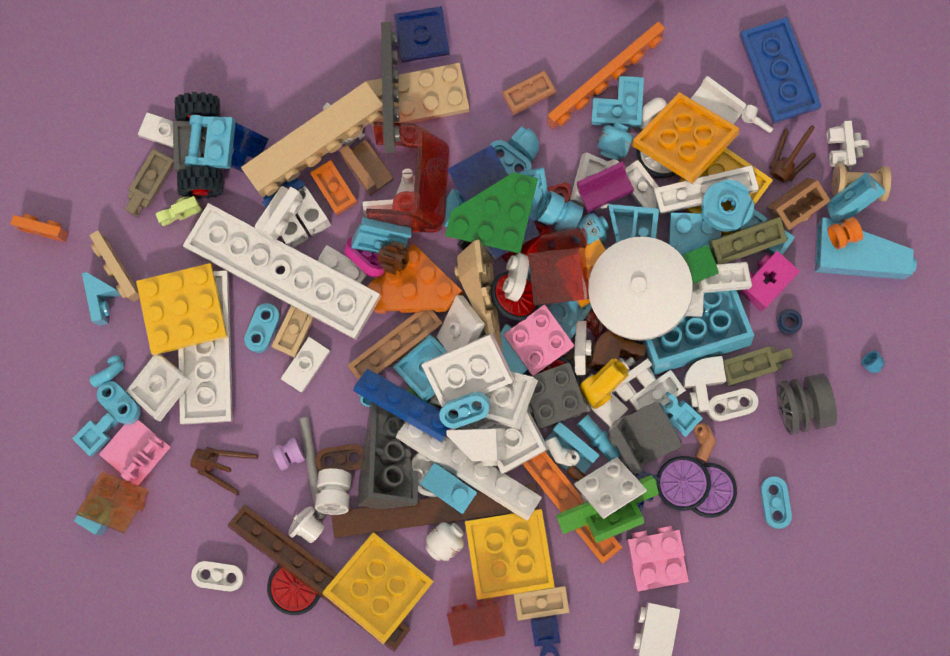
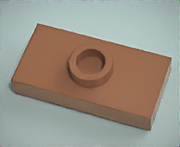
M543 70L502 91L501 95L512 115H515L556 94V89L546 71Z

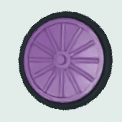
M679 456L663 464L658 472L656 485L659 496L665 504L673 509L686 511L699 507L706 500L711 490V479L707 468L700 461L689 456Z
M704 463L703 465L710 474L711 490L706 500L699 507L692 509V511L703 517L715 518L727 513L732 508L737 497V485L734 477L726 468L714 463Z

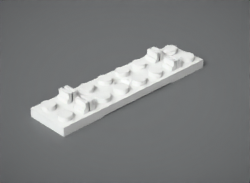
M209 203L183 244V247L355 340H357L381 298L379 293L279 240L274 241L256 228ZM284 266L285 272L280 275L277 274V268Z

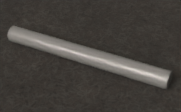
M309 417L299 418L315 509L316 494L321 491L317 488L318 468L315 463L316 455ZM315 509L317 520L326 518V514Z

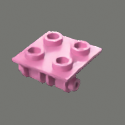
M545 304L529 315L526 320L521 321L503 334L532 376L539 373L559 357L566 355L575 346Z
M137 420L130 425L124 424L99 455L118 470L125 480L131 481L138 487L171 447L141 421Z

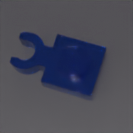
M557 615L532 618L531 627L535 647H543L540 651V656H545L547 653L560 656L559 650L554 646V644L561 643Z

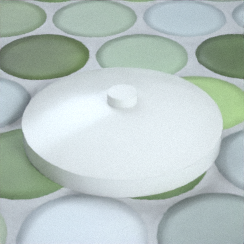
M632 237L615 243L598 258L590 274L588 293L594 313L607 329L627 339L649 340L670 332L685 317L692 301L693 281L686 261L672 246L655 238Z

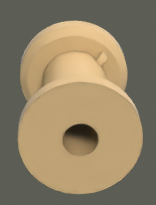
M837 163L832 176V196L837 195L865 173L847 172L844 164ZM882 166L876 173L868 174L884 187L885 194L880 196L878 200L886 201L891 189V170L889 166Z

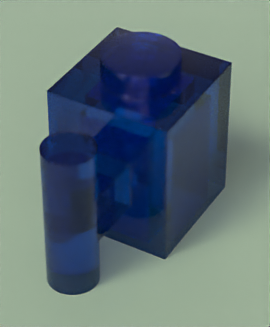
M235 123L234 152L232 154L231 168L244 173L241 167L246 164L244 162L247 156L255 158L261 154L269 138Z

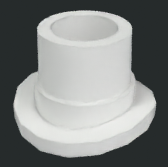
M307 507L294 516L288 532L290 537H294L297 534L309 543L314 542L324 529V525L313 515L315 512L313 507Z

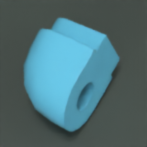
M521 126L508 141V144L526 156L530 162L535 159L539 152L540 143L538 137L530 128L526 129Z

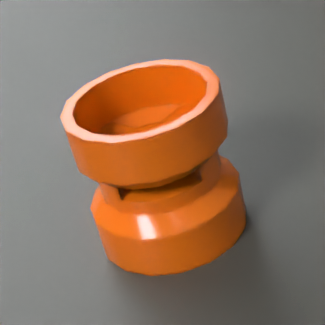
M855 217L845 219L840 225L835 223L828 226L829 239L837 250L846 247L847 243H857L863 240L862 228Z

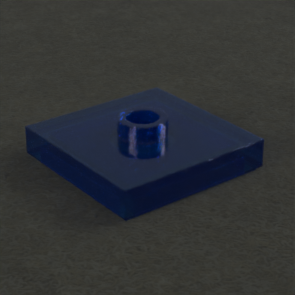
M442 6L394 14L402 63L450 55Z

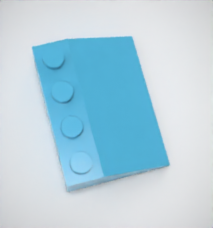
M737 290L704 293L702 317L685 316L670 332L654 339L642 341L643 345L646 346V355L652 364L653 374L657 375L696 363L704 358L716 357L749 347L752 344L754 333Z

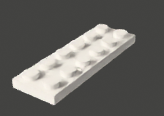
M214 271L228 338L178 349L179 370L192 381L179 397L180 424L182 425L233 422L228 271Z

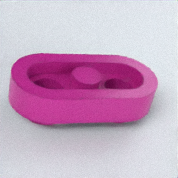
M349 238L344 248V253L366 275L370 277L382 276L384 268L378 262V254L351 248L352 238Z

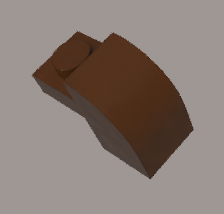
M609 330L592 343L591 355H587L586 368L600 371L611 359L619 360V357L627 359L632 357L635 361H638L645 356L646 346L639 344L638 340L627 338L623 340V337Z

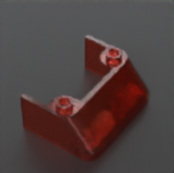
M373 122L376 145H384L383 122ZM395 122V126H399L400 142H396V146L417 148L414 192L403 191L398 193L393 199L392 209L367 208V218L409 227L411 232H438L444 227L446 219L449 146L444 140L417 124Z

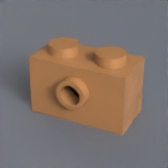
M806 178L766 208L773 218L781 217L784 229L790 230L797 224L811 218L814 212L831 200L818 180Z

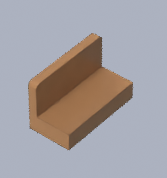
M366 140L352 149L346 145L339 150L342 158L369 196L393 180V176Z

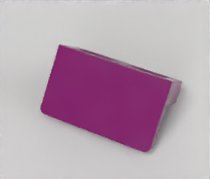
M623 161L577 182V191L588 213L634 192Z

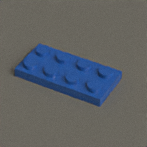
M787 17L741 31L740 39L773 124L821 108L822 105Z

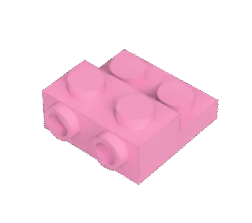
M672 526L657 528L658 534L648 535L647 531L631 533L632 539L626 540L637 592L689 582L680 530L673 531Z

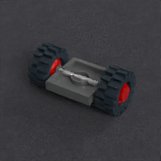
M197 92L180 94L178 97H175L176 121H173L174 172H177V193L182 195V197L194 196L196 199L220 196L223 193L222 172H225V168H193L184 165L190 143L192 126L189 124L190 116L221 117L220 98L217 95L213 96L211 93L206 94V92H201L200 94H197ZM207 127L201 128L198 158H204Z

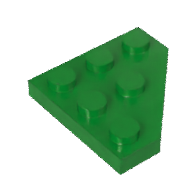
M513 172L451 211L445 236L469 242L480 240L482 245L520 253L538 178Z

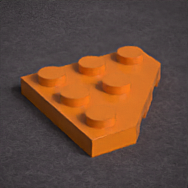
M414 243L406 250L409 253V262L403 271L397 270L395 275L384 272L382 276L376 277L366 286L381 295L374 308L376 313H386L387 311L413 313L421 312V310L446 312L451 307L456 295H464L463 291Z

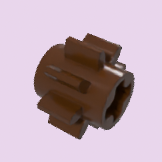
M392 241L391 245L382 246L378 254V262L384 268V272L395 275L397 270L403 271L407 267L409 253L406 252V248H403V244Z

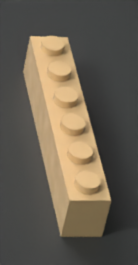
M364 82L241 168L262 198L265 195L271 196L279 190L281 184L296 179L300 175V171L307 166L313 167L318 164L323 155L328 152L333 153L342 146L341 143L348 138L353 139L357 137L368 124L373 125L379 122L383 117V104L368 83Z

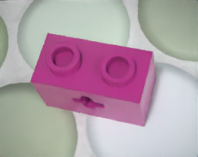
M778 251L772 257L767 254L757 264L761 269L755 275L752 272L749 273L752 287L739 291L761 312L767 308L800 272ZM769 276L771 280L768 284H765L763 280Z

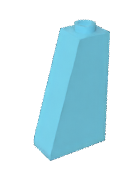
M822 218L817 223L815 272L907 279L916 270L917 260L913 257L914 250L862 231L863 240L857 243H847L846 247L837 250L832 245L827 231L828 226L836 222L829 218Z

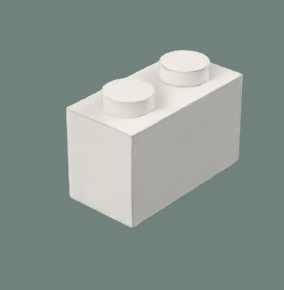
M646 602L645 607L641 606L638 616V622L642 623L641 631L635 634L633 649H637L636 654L638 656H672L680 609Z

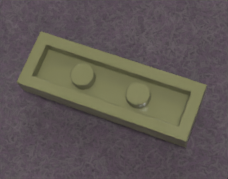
M774 217L709 240L708 243L715 263L725 264L787 241L781 217Z

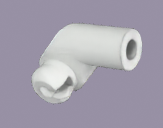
M654 98L643 106L640 129L643 130L667 105L663 98Z
M557 436L545 441L556 463L566 466L578 464L580 460L579 453L575 450L562 448Z

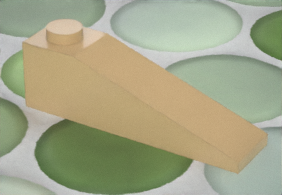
M476 240L457 256L458 266H455V276L461 282L473 309L484 322L485 326L483 329L486 335L493 333L503 353L499 314L492 301L490 291L491 284L495 278L493 260L480 240Z

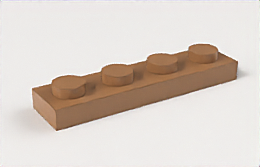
M433 310L416 312L347 366L358 380L367 368L379 375L422 342L427 336L439 329L443 323Z

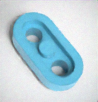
M503 140L492 142L487 149V156L504 164L501 172L507 176L513 172L517 173L514 170L517 166H521L524 169L523 171L532 168L531 162L526 156ZM497 152H503L504 156L502 158H497L495 154Z
M269 303L261 304L253 314L244 337L245 345L252 352L262 353L269 348L281 318L279 310L274 305ZM270 312V318L264 320L262 318L263 313ZM260 335V342L253 343V337Z
M113 381L100 385L97 390V399L118 422L130 425L139 419L141 414L139 404L121 385ZM111 390V395L106 397L107 391ZM127 406V412L122 414V409Z
M472 392L447 401L440 410L439 417L446 427L458 428L485 418L490 410L491 403L484 393ZM474 401H479L482 406L477 407ZM450 410H456L458 415H453Z
M779 477L766 478L760 485L764 520L771 528H785L792 519L787 484ZM771 485L777 489L775 495L769 493L768 489ZM775 511L781 514V518L778 521L773 518Z

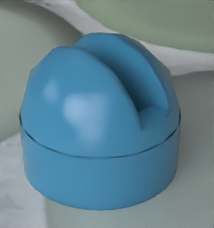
M878 351L867 353L861 360L862 366L868 372L874 374L879 373L885 365L884 359Z

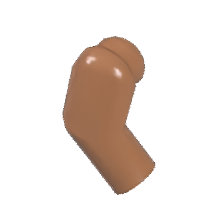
M699 423L694 428L695 436L700 444L695 458L707 463L716 444V439L707 424Z

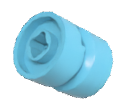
M550 191L539 207L536 220L547 226L554 224L555 230L569 236L581 219L583 207L572 201L565 203L564 197Z

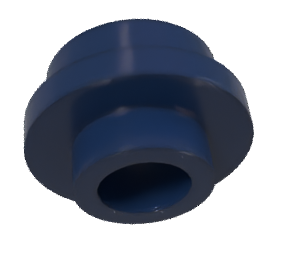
M786 309L778 315L776 323L782 333L792 335L801 329L803 320L797 311ZM786 318H790L793 321L791 327L785 324Z

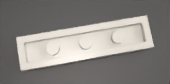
M752 165L697 178L693 184L689 181L654 188L653 193L657 208L659 209V215L701 205L702 198L708 188L723 180H735L742 183L749 190L748 194L757 192L759 188Z

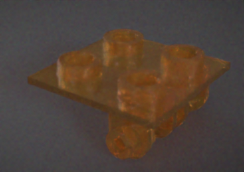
M102 471L76 514L125 533L137 511H143L146 505L144 499L149 490Z

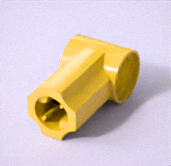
M611 359L596 375L588 377L579 385L581 393L593 409L603 406L611 399V393L629 376L628 369L617 359Z

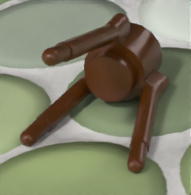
M813 125L803 135L789 158L782 157L779 160L789 132L788 129L784 130L774 159L769 165V168H771L770 175L782 183H787L788 180L793 181L795 176L816 156L815 153L810 154L794 169L795 163L793 160L815 129Z
M209 447L206 450L197 448L191 459V468L197 469L198 474L206 476L235 495L239 494L237 489L209 472H212L214 468L226 472H231L232 470L230 467L217 463V457L214 455L257 459L258 455L215 450Z

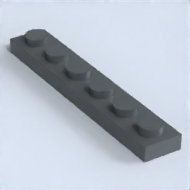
M381 22L383 139L385 153L396 152V142H400L399 126H395V122H400L399 106L395 107V103L399 102L398 87H394V84L399 83L398 68H394V65H398L397 50H393V47L398 46L397 32H392L391 22Z

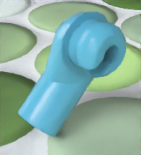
M115 355L108 358L107 363L109 367L89 378L93 387L97 388L101 384L112 380L124 369V362L121 361L120 356Z

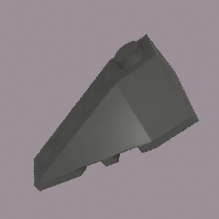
M370 402L359 476L358 506L377 509L415 506L418 503V477L416 471H413L410 460L412 455L410 448H407L405 443L396 438L397 433L403 426L402 420L373 402Z

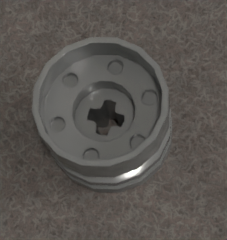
M824 373L804 377L803 388L797 379L790 380V384L787 381L778 382V410L789 435L797 434L799 429L802 432L809 431L810 421L815 429L836 425L837 410L830 382Z

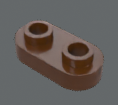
M357 444L324 448L316 455V466L320 471L323 469H341L347 472L361 469L364 448ZM358 453L359 460L351 462V454ZM327 457L334 459V463L331 466H326L325 464Z

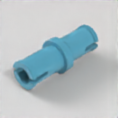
M589 414L576 424L590 439L592 447L596 446L608 461L621 455L619 449L610 442L606 430L602 431L590 418Z

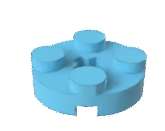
M723 180L713 184L702 198V218L719 231H737L749 221L754 211V202L748 194L749 190L742 183L735 180ZM727 200H730L734 210H729L728 212L723 210L721 202L725 203Z

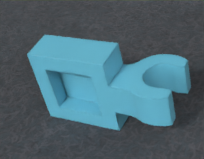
M107 413L97 424L90 420L72 439L89 457H93L111 439L106 432L115 427L119 422L110 413Z

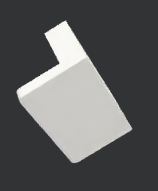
M708 76L704 78L701 86L691 98L733 125L747 106L743 101Z

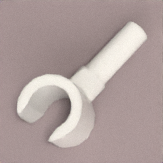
M747 105L742 113V120L746 123H754L768 133H771L773 128L756 117L758 108L753 105Z

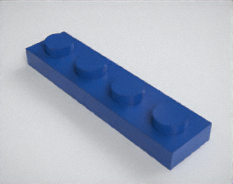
M368 368L354 386L353 391L440 442L446 437V430L451 429L441 422L439 409Z

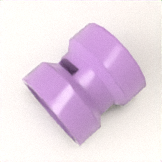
M296 437L289 439L285 445L281 446L278 444L272 447L274 458L281 471L288 469L292 463H301L306 460Z

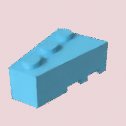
M608 204L616 243L632 237L656 239L659 209Z

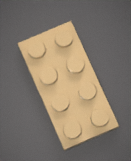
M460 63L398 75L399 83L394 84V87H398L399 102L395 103V107L399 106L400 122H395V126L470 112ZM382 78L365 81L382 102ZM383 117L379 122L372 125L374 131L383 129Z

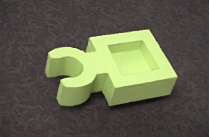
M185 196L178 199L176 204L171 205L170 209L156 213L159 223L162 226H166L177 219L181 221L203 210L199 201L194 196Z

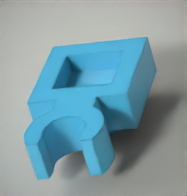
M666 392L665 394L669 397L670 403L667 406H663L666 413H670L668 417L673 426L686 437L703 418L684 400H681L678 404L677 398L670 392Z

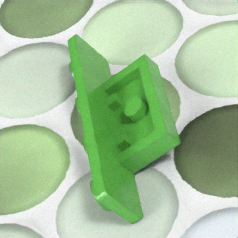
M653 475L638 480L646 488L647 491L604 519L589 502L557 514L556 517L562 533L566 534L588 525L595 542L598 543L644 524L643 515L637 504L659 494Z

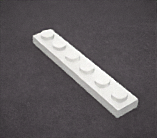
M407 422L404 423L396 435V438L526 521H528L542 498L508 475L502 474L495 467L482 466L481 461H471L447 437L440 442Z

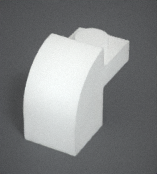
M722 356L704 358L697 361L683 376L682 386L684 389H692V392L689 393L690 405L692 408H695L697 413L710 410L706 387L721 385L726 382Z

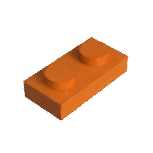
M331 160L310 172L336 216L358 203Z
M23 214L22 217L13 215L10 225L20 231L66 242L68 232L61 228L62 224L47 220L46 223L39 222L37 217L29 214Z

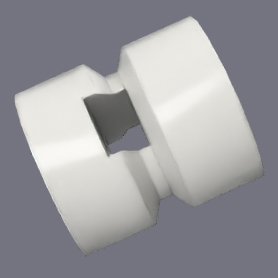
M323 469L319 471L317 488L321 492L316 494L315 509L318 512L330 515L347 513L350 496L347 492L351 490L352 475L341 469Z

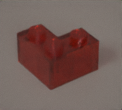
M492 598L477 601V606L467 608V604L451 607L452 612L447 613L453 646L476 640L483 641L505 636L498 601L493 602Z

